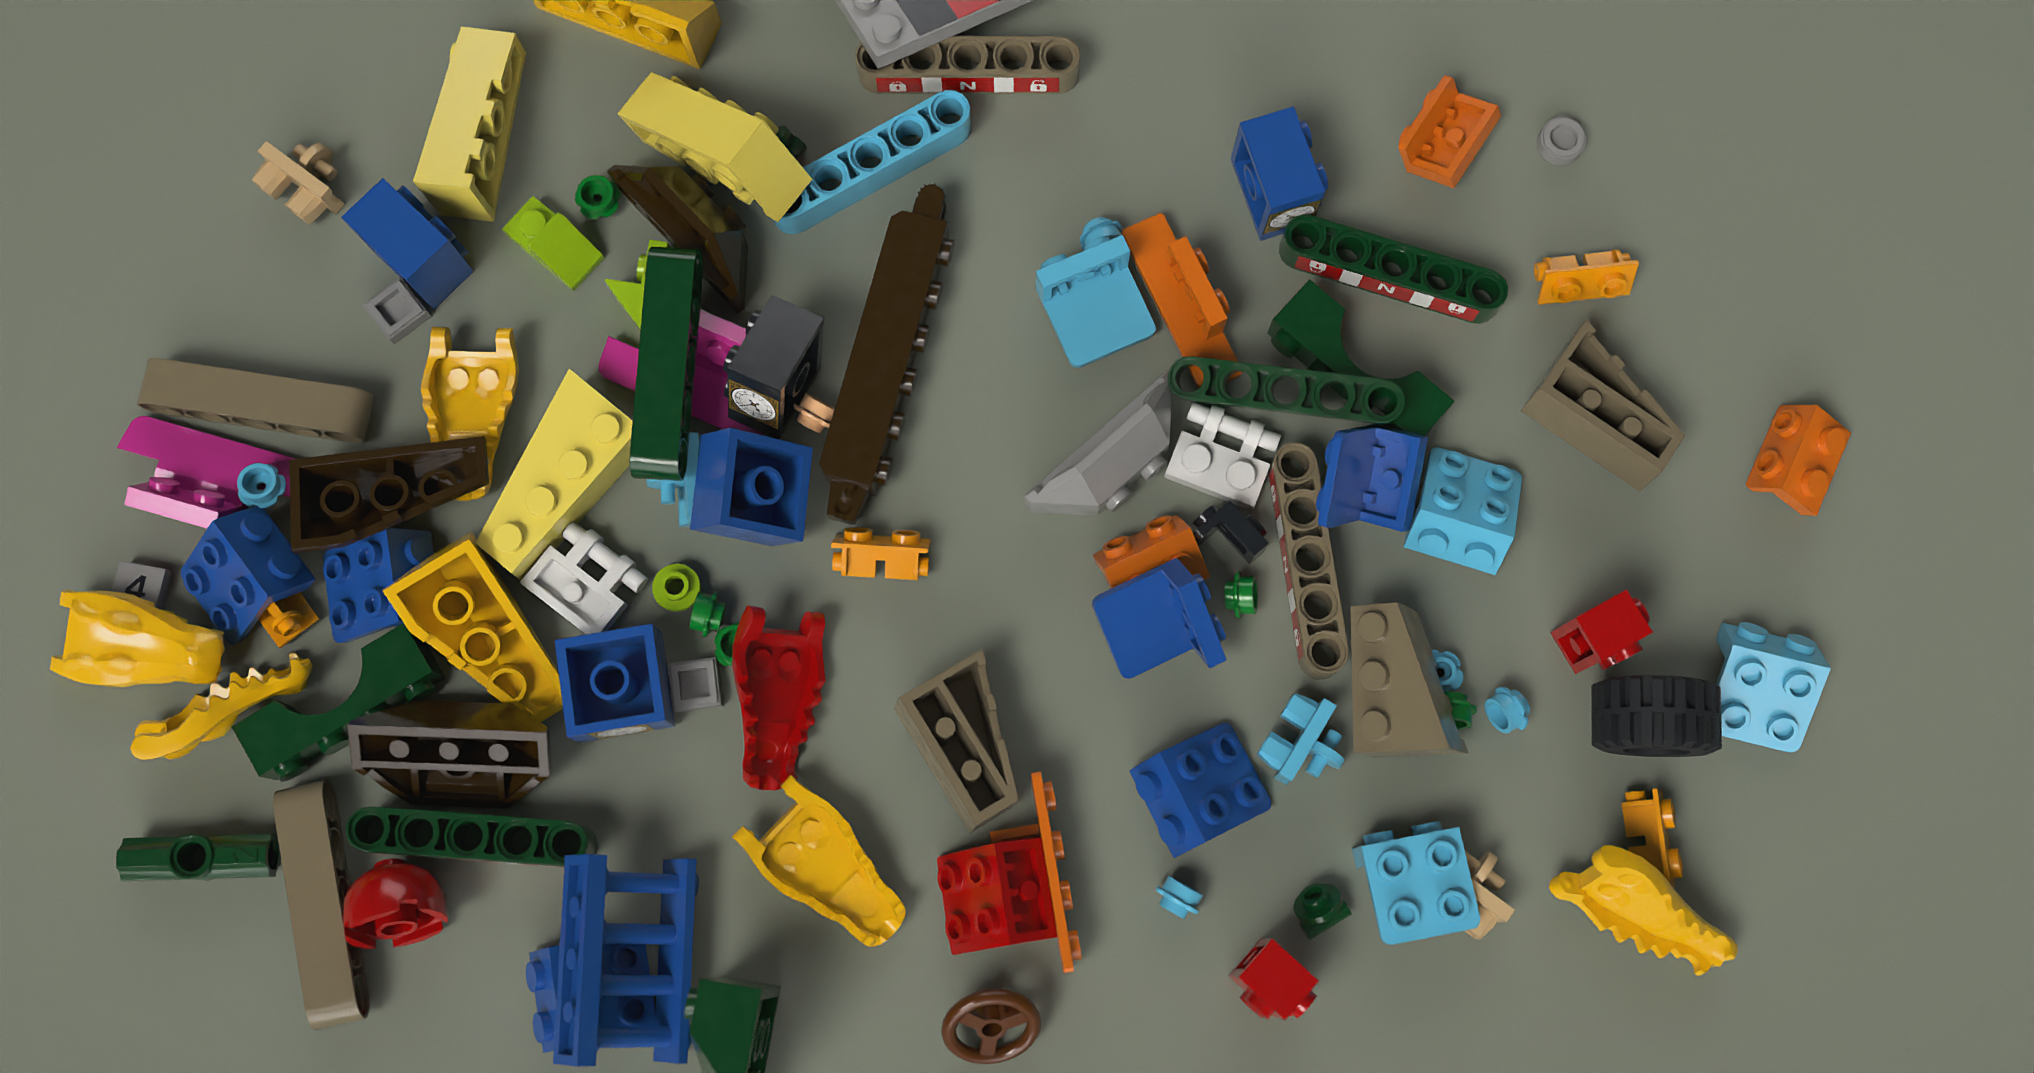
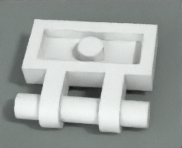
M1193 402L1187 420L1204 426L1201 435L1198 437L1181 431L1164 478L1224 501H1231L1235 505L1253 511L1270 467L1269 463L1256 459L1253 455L1257 446L1275 452L1281 435L1265 429V423L1254 419L1249 423L1225 414V408L1214 404L1209 408ZM1217 431L1243 440L1240 451L1238 452L1214 443Z
M572 522L566 527L562 535L574 545L567 555L564 556L550 545L520 583L586 635L605 632L609 630L628 606L614 595V592L620 585L625 584L635 593H639L647 584L648 578L636 569L637 563L627 555L619 556L604 545V538L593 529L586 531L576 522ZM590 558L607 570L599 582L581 569L583 564Z

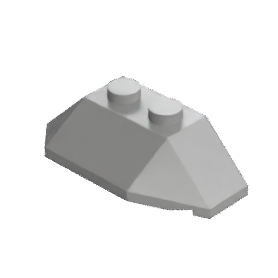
M1165 371L1159 376L1156 381L1039 484L1025 494L1024 506L1031 513L1098 516L1106 508L1113 512L1125 503L1132 495L1129 487L1139 478L1143 477L1146 481L1153 478L1167 464L1164 456L1167 454L1170 444L1172 390L1168 384V373Z

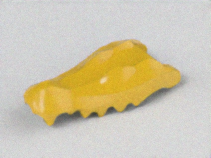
M433 326L431 328L430 350L420 388L423 397L422 406L429 419L427 430L431 443L484 436L487 442L489 484L454 500L470 501L481 499L490 490L493 478L494 456L507 414L514 400L518 383L519 365L513 328L497 329L495 336L496 352L452 351L450 328Z
M66 589L61 591L59 603L61 606L70 608L63 655H53L51 657L50 670L77 682L106 687L164 684L174 681L192 684L216 683L217 677L222 670L220 663L222 654L225 651L223 644L224 632L190 625L187 619L175 615L172 611L158 609L154 607L155 603L139 598L133 594L113 591H75Z
M292 651L289 653L290 664L285 669L277 670L271 667L266 674H262L253 666L249 668V673L246 677H241L236 671H232L228 687H224L217 682L212 683L208 696L196 693L188 705L173 717L164 720H145L140 722L135 729V738L130 747L131 752L136 758L141 760L160 757L167 759L180 758L191 752L200 742L211 741L224 736L232 728L231 726L234 725L238 715L249 707L275 695L297 694L307 686L313 665L309 658L302 659L296 652Z
M790 775L780 787L788 797L793 798L796 802L760 840L745 826H741L732 835V838L744 849L767 881L782 894L805 903L822 916L838 922L866 946L874 947L884 943L899 929L905 919L906 909L903 902L880 878L875 865L862 849L847 820L827 800L805 787Z
M1604 845L1592 854L1593 865L1579 874L1561 872L1554 876L1549 883V889L1556 898L1576 904L1600 931L1611 930L1617 942L1622 943L1628 938H1632L1635 941L1638 952L1641 954L1651 949L1660 959L1669 952L1677 959L1680 957L1687 958L1694 968V974L1697 976L1708 972L1710 967H1720L1725 960H1734L1738 953V947L1733 938L1702 919L1679 896L1658 869L1643 857L1625 849Z

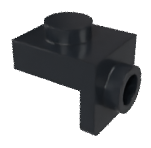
M1231 501L1227 502L1220 509L1214 504L1211 505L1193 522L1197 528L1193 535L1198 546L1218 530L1249 565L1265 551L1269 544L1264 538L1267 532L1262 524L1250 513L1244 516Z

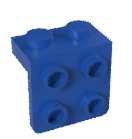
M1378 424L1337 431L1329 441L1325 451V463L1328 465L1325 484L1321 487L1316 500V509L1319 512L1318 524L1326 528H1332L1360 520L1400 532L1410 530L1428 437Z
M258 505L213 520L181 569V577L185 588L196 597L209 615L213 627L216 630L223 631L224 638L231 645L244 641L269 604L308 590L315 581L313 574L299 555L293 553L291 544L265 509L259 508Z
M389 527L346 547L329 549L324 553L323 574L327 589L329 620L335 642L348 643L404 623L382 590L434 554L431 531Z
M1177 558L1097 595L1092 601V608L1115 664L1124 678H1133L1191 649L1195 650L1209 669L1227 660L1220 643L1226 640V634L1217 616L1214 613L1209 615L1205 602L1211 600L1208 587L1199 573L1192 575Z
M1222 723L1165 749L1129 770L1136 784L1137 792L1145 801L1158 827L1159 835L1168 846L1173 858L1192 850L1271 808V800L1233 727L1228 723Z
M605 944L602 947L601 972L603 975H650L645 944ZM560 945L530 952V962L526 965L527 985L531 992H535L537 1013L533 1016V1031L537 1042L542 1043L543 1053L554 1051ZM602 996L599 1001L598 1024L600 1027H655L657 1025L654 998L653 996Z

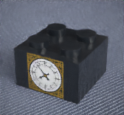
M771 295L763 310L756 309L752 313L746 327V338L741 346L734 345L730 349L723 366V371L727 373L724 397L728 398V418L770 437L781 438L796 412L794 403L800 404L804 394L808 392L821 369L824 317L774 295Z

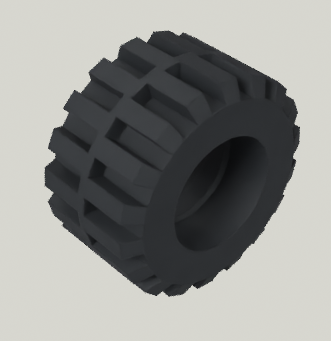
M1633 675L1601 680L1591 685V745L1606 753L1642 757H1693L1708 755L1722 748L1721 687L1699 678L1667 675Z

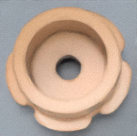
M808 393L804 394L799 405L794 403V409L800 412L796 421L820 434L824 427H830L835 410L834 407Z

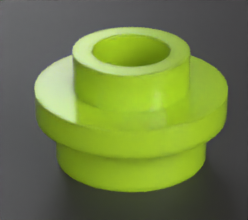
M670 564L663 567L656 574L652 584V592L655 600L661 607L672 612H680L694 605L698 592H701V583L698 575L690 567L683 564ZM674 579H681L684 582L683 590L677 595L669 594V583Z

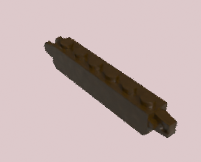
M935 183L924 184L923 188L920 187V192H918L912 212L902 210L890 217L819 461L823 474L830 484L827 516L835 521L856 525L868 496L875 497L879 484L886 486L890 477L893 458L887 457L891 440L899 441L903 431L906 414L901 413L900 408L904 395L911 397L914 392L918 369H914L912 366L916 352H925L930 335V326L925 325L929 308L936 310L943 287V283L937 281L941 265L949 266L955 245V240L949 238L948 222L944 221L947 208L945 193Z

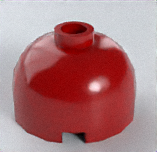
M399 858L384 859L375 863L373 869L363 873L349 887L344 898L343 927L345 941L352 946L377 949L376 940L391 938L393 948L407 946L437 935L443 930L442 921L448 923L446 899L442 886L429 871L417 865L406 864L404 860Z

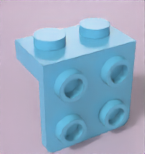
M1123 235L1111 240L1108 236L1097 238L1089 242L1083 248L1084 251L1068 258L1065 254L1054 256L1042 263L1041 269L1036 271L1035 289L1070 365L1075 368H1081L1145 341L1155 333V323L1128 268L1130 249Z
M1440 447L1432 448L1427 459L1420 503L1413 516L1411 529L1405 534L1403 547L1496 575L1515 537L1522 484L1521 474L1503 465H1496L1456 451Z
M1741 622L1739 626L1722 623L1716 637V641L1725 657L1716 685L1721 687L1722 736L1785 752L1797 751L1801 747L1831 667L1817 644L1805 636L1788 634L1785 638L1769 634L1761 626L1748 622Z
M1436 821L1411 826L1413 836L1394 839L1392 830L1363 836L1364 846L1352 849L1356 868H1365L1380 939L1385 944L1394 945L1470 930L1480 924V914L1459 827L1442 830L1441 822Z

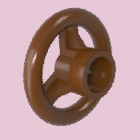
M982 989L962 998L949 1009L942 1022V1039L948 1050L962 1060L977 1064L1005 1062L1021 1055L1032 1046L1041 1030V1016L1036 1005L1020 993L1005 989ZM958 1023L977 1030V1034L981 1038L979 1048L971 1047L958 1038L956 1032ZM1026 1023L1024 1032L1016 1040L996 1048L998 1038L1002 1037L1007 1029Z

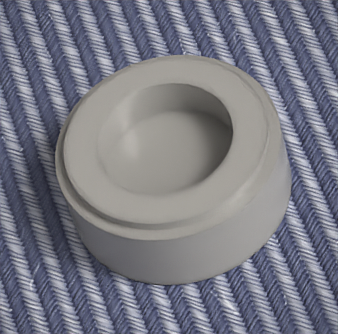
M1565 116L1552 118L1543 126L1537 137V149L1543 159L1551 164H1570L1579 157L1585 148L1587 140L1585 130L1573 118Z

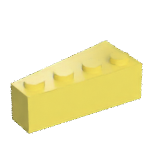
M461 26L457 41L451 46L450 63L413 179L415 185L439 215L494 222L526 52L515 33Z
M651 72L617 113L645 144L684 167L688 164L704 179L714 185L720 181L727 188L734 191L733 194L736 198L750 205L755 199L764 209L763 212L766 216L777 222L781 220L812 181L809 174L776 136L779 129L768 117L759 112H756L754 116L750 115L731 100L722 103L703 88H699L697 91L692 90L676 76H672L669 80Z
M568 369L475 543L510 573L522 580L550 545L556 549L565 539L562 535L566 527L572 522L578 524L630 466L633 421L577 374Z

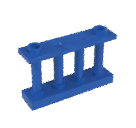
M565 855L553 1064L575 1067L596 1066L597 1052L600 1048L654 1047L653 1061L687 1064L688 1049L692 1039L689 1033V1019L684 1018L687 996L691 988L695 896L699 889V877L696 872L697 859H663L662 873L610 872L607 868V855ZM607 892L661 894L660 924L606 923L604 920L605 895ZM605 944H659L657 975H603L601 972L602 947ZM602 996H656L657 1025L655 1027H600L598 1024L599 1001Z

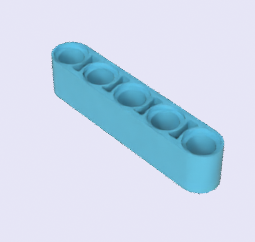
M955 90L939 92L806 165L803 168L812 178V181L796 200L801 203L800 208L795 212L785 213L779 222L773 220L775 226L786 234L804 232L961 145L968 139L971 133V114L968 100L963 94ZM948 113L961 117L958 122L953 124H945L939 120ZM908 135H916L921 138V141L914 146H905L900 143V140ZM868 157H877L882 160L877 167L871 169L860 166L861 161ZM828 179L841 181L840 186L832 191H825L819 188Z

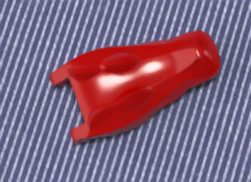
M748 605L741 616L732 652V668L741 706L744 732L743 780L749 787L758 790L776 791L782 789L780 786L790 775L798 779L794 770L795 761L799 755L798 747L807 741L808 729L815 723L812 710L822 701L821 688L826 682L822 646L825 615L821 612H805L798 631L763 628L766 620L764 608Z

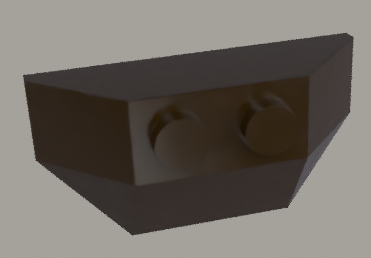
M613 165L609 168L607 172L620 192L674 248L701 250L703 278L739 314L745 308L748 244L742 232L746 225L735 211L729 206L721 210L711 199L715 193L698 174L690 178L680 166Z
M413 700L353 719L347 725L352 769L363 776L369 775L380 786L413 805L509 808L539 783L550 777L552 773L549 728L511 703Z

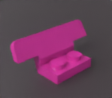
M700 309L691 416L721 429L734 428L764 435V433L728 418V398L724 397V389L727 383V373L723 371L724 362L728 352L734 345L741 346L747 336L745 334L746 329ZM608 336L598 364L600 374L612 382L635 391L639 349Z
M140 416L132 420L116 447L159 460L154 477H150L149 482L128 486L124 504L154 514L208 528L215 519L247 509L248 506L238 496L237 479L245 467L254 463L275 466L278 469V474L283 475L286 480V490L283 496L290 497L289 460L295 459L292 457L148 416ZM264 483L258 486V489L264 490L266 488Z

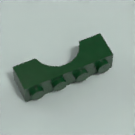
M1310 279L1272 319L1267 332L1272 337L1271 343L1284 356L1288 358L1294 356L1307 367L1306 370L1379 378L1362 371L1349 359L1343 348L1340 334L1345 308ZM1419 371L1400 378L1386 379L1395 382L1401 388L1405 397V408L1398 420L1382 426L1426 436L1455 401ZM1332 383L1325 387L1328 388L1330 386L1343 397V405L1347 403L1348 391L1345 386ZM1387 389L1375 391L1369 400L1371 411L1379 416L1391 414L1397 406L1396 395Z
M402 623L361 648L362 671L360 679L352 694L338 707L321 714L304 715L293 706L274 700L231 726L258 776L276 781L280 780L281 782L291 780L308 769L306 763L322 753L324 756L331 755L345 748L349 744L347 725L351 720L404 704L407 701L423 700L433 694L436 690L434 685L446 677L427 644L413 635L406 625Z

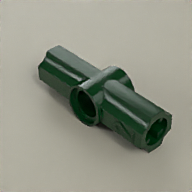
M188 834L173 837L123 838L116 855V868L119 871L120 880L124 882L163 880L209 881L230 878L276 877L277 869L281 865L277 834L207 836ZM202 845L206 850V860L203 866L197 870L193 865V855L197 848Z

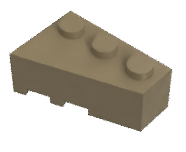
M1586 320L1566 343L1521 409V412L1640 492L1664 470L1685 435L1646 389L1642 392L1622 370L1626 366L1617 354L1611 357L1593 335L1596 329Z
M1398 602L1350 606L1354 753L1375 758L1469 754L1464 739L1460 738L1451 713L1453 708L1449 697L1444 694L1435 669L1437 664L1418 612Z
M983 649L900 696L894 708L969 834L1010 810L1019 800L1005 740L1002 739L996 714L997 706L994 694L991 693Z

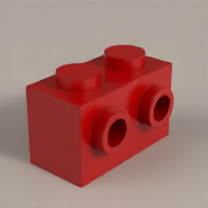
M1626 589L1550 633L1570 667L1577 674L1597 663L1602 670H1605L1643 650L1639 640L1652 634L1653 631L1648 625L1650 617L1645 606L1636 597L1632 598Z
M1272 938L1260 939L1228 975L1244 990L1243 994L1239 997L1241 1001L1259 1017H1264L1267 1020L1271 1016L1286 1020L1289 1016H1294L1297 1019L1311 1006L1317 997L1311 990L1319 980Z

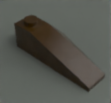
M481 436L290 459L291 550L293 553L343 548L488 485L486 438Z

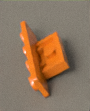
M1162 213L1123 229L1122 235L1130 249V254L1181 356L1238 362L1223 333L1228 319L1227 315L1230 314V308L1221 289L1213 290L1206 276L1209 273L1208 263L1200 248L1193 249L1186 236L1176 240ZM1197 366L1188 367L1199 389L1204 380L1203 372ZM1242 372L1232 374L1227 383L1239 378Z
M1041 771L1032 772L1030 780L1038 824L991 831V844L1041 837L1058 935L1057 943L1062 972H1074L1073 961L1082 960L1077 929L1067 930L1064 911L1073 909L1069 881H1059L1056 861L1065 860L1060 830L1051 831L1048 812L1056 810L1052 781H1042Z

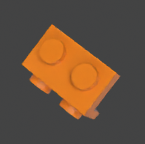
M1444 75L1436 88L1430 90L1426 95L1423 107L1413 123L1405 127L1401 133L1398 149L1406 171L1454 189L1501 118L1499 106L1458 93L1454 78Z
M1818 405L1779 406L1747 479L1746 487L1753 492L1774 493L1800 515L1817 516L1851 432Z
M1178 515L1157 517L1148 522L1144 530L1130 537L1119 536L1113 538L1103 545V550L1093 554L1095 563L1103 571L1110 589L1174 558H1177L1192 575L1199 573L1203 580L1210 577L1191 527Z

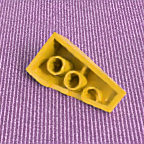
M533 0L538 9L701 70L722 24L713 0Z
M472 531L429 556L382 590L413 635L422 642H427L444 655L448 662L460 671L463 670L502 703L514 704L539 722L544 721L563 709L559 672L495 566L485 551L475 543L477 539Z

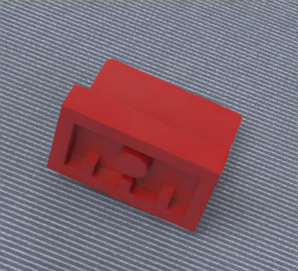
M1041 837L992 843L937 858V880L942 891L946 917L945 932L953 955L1058 937Z

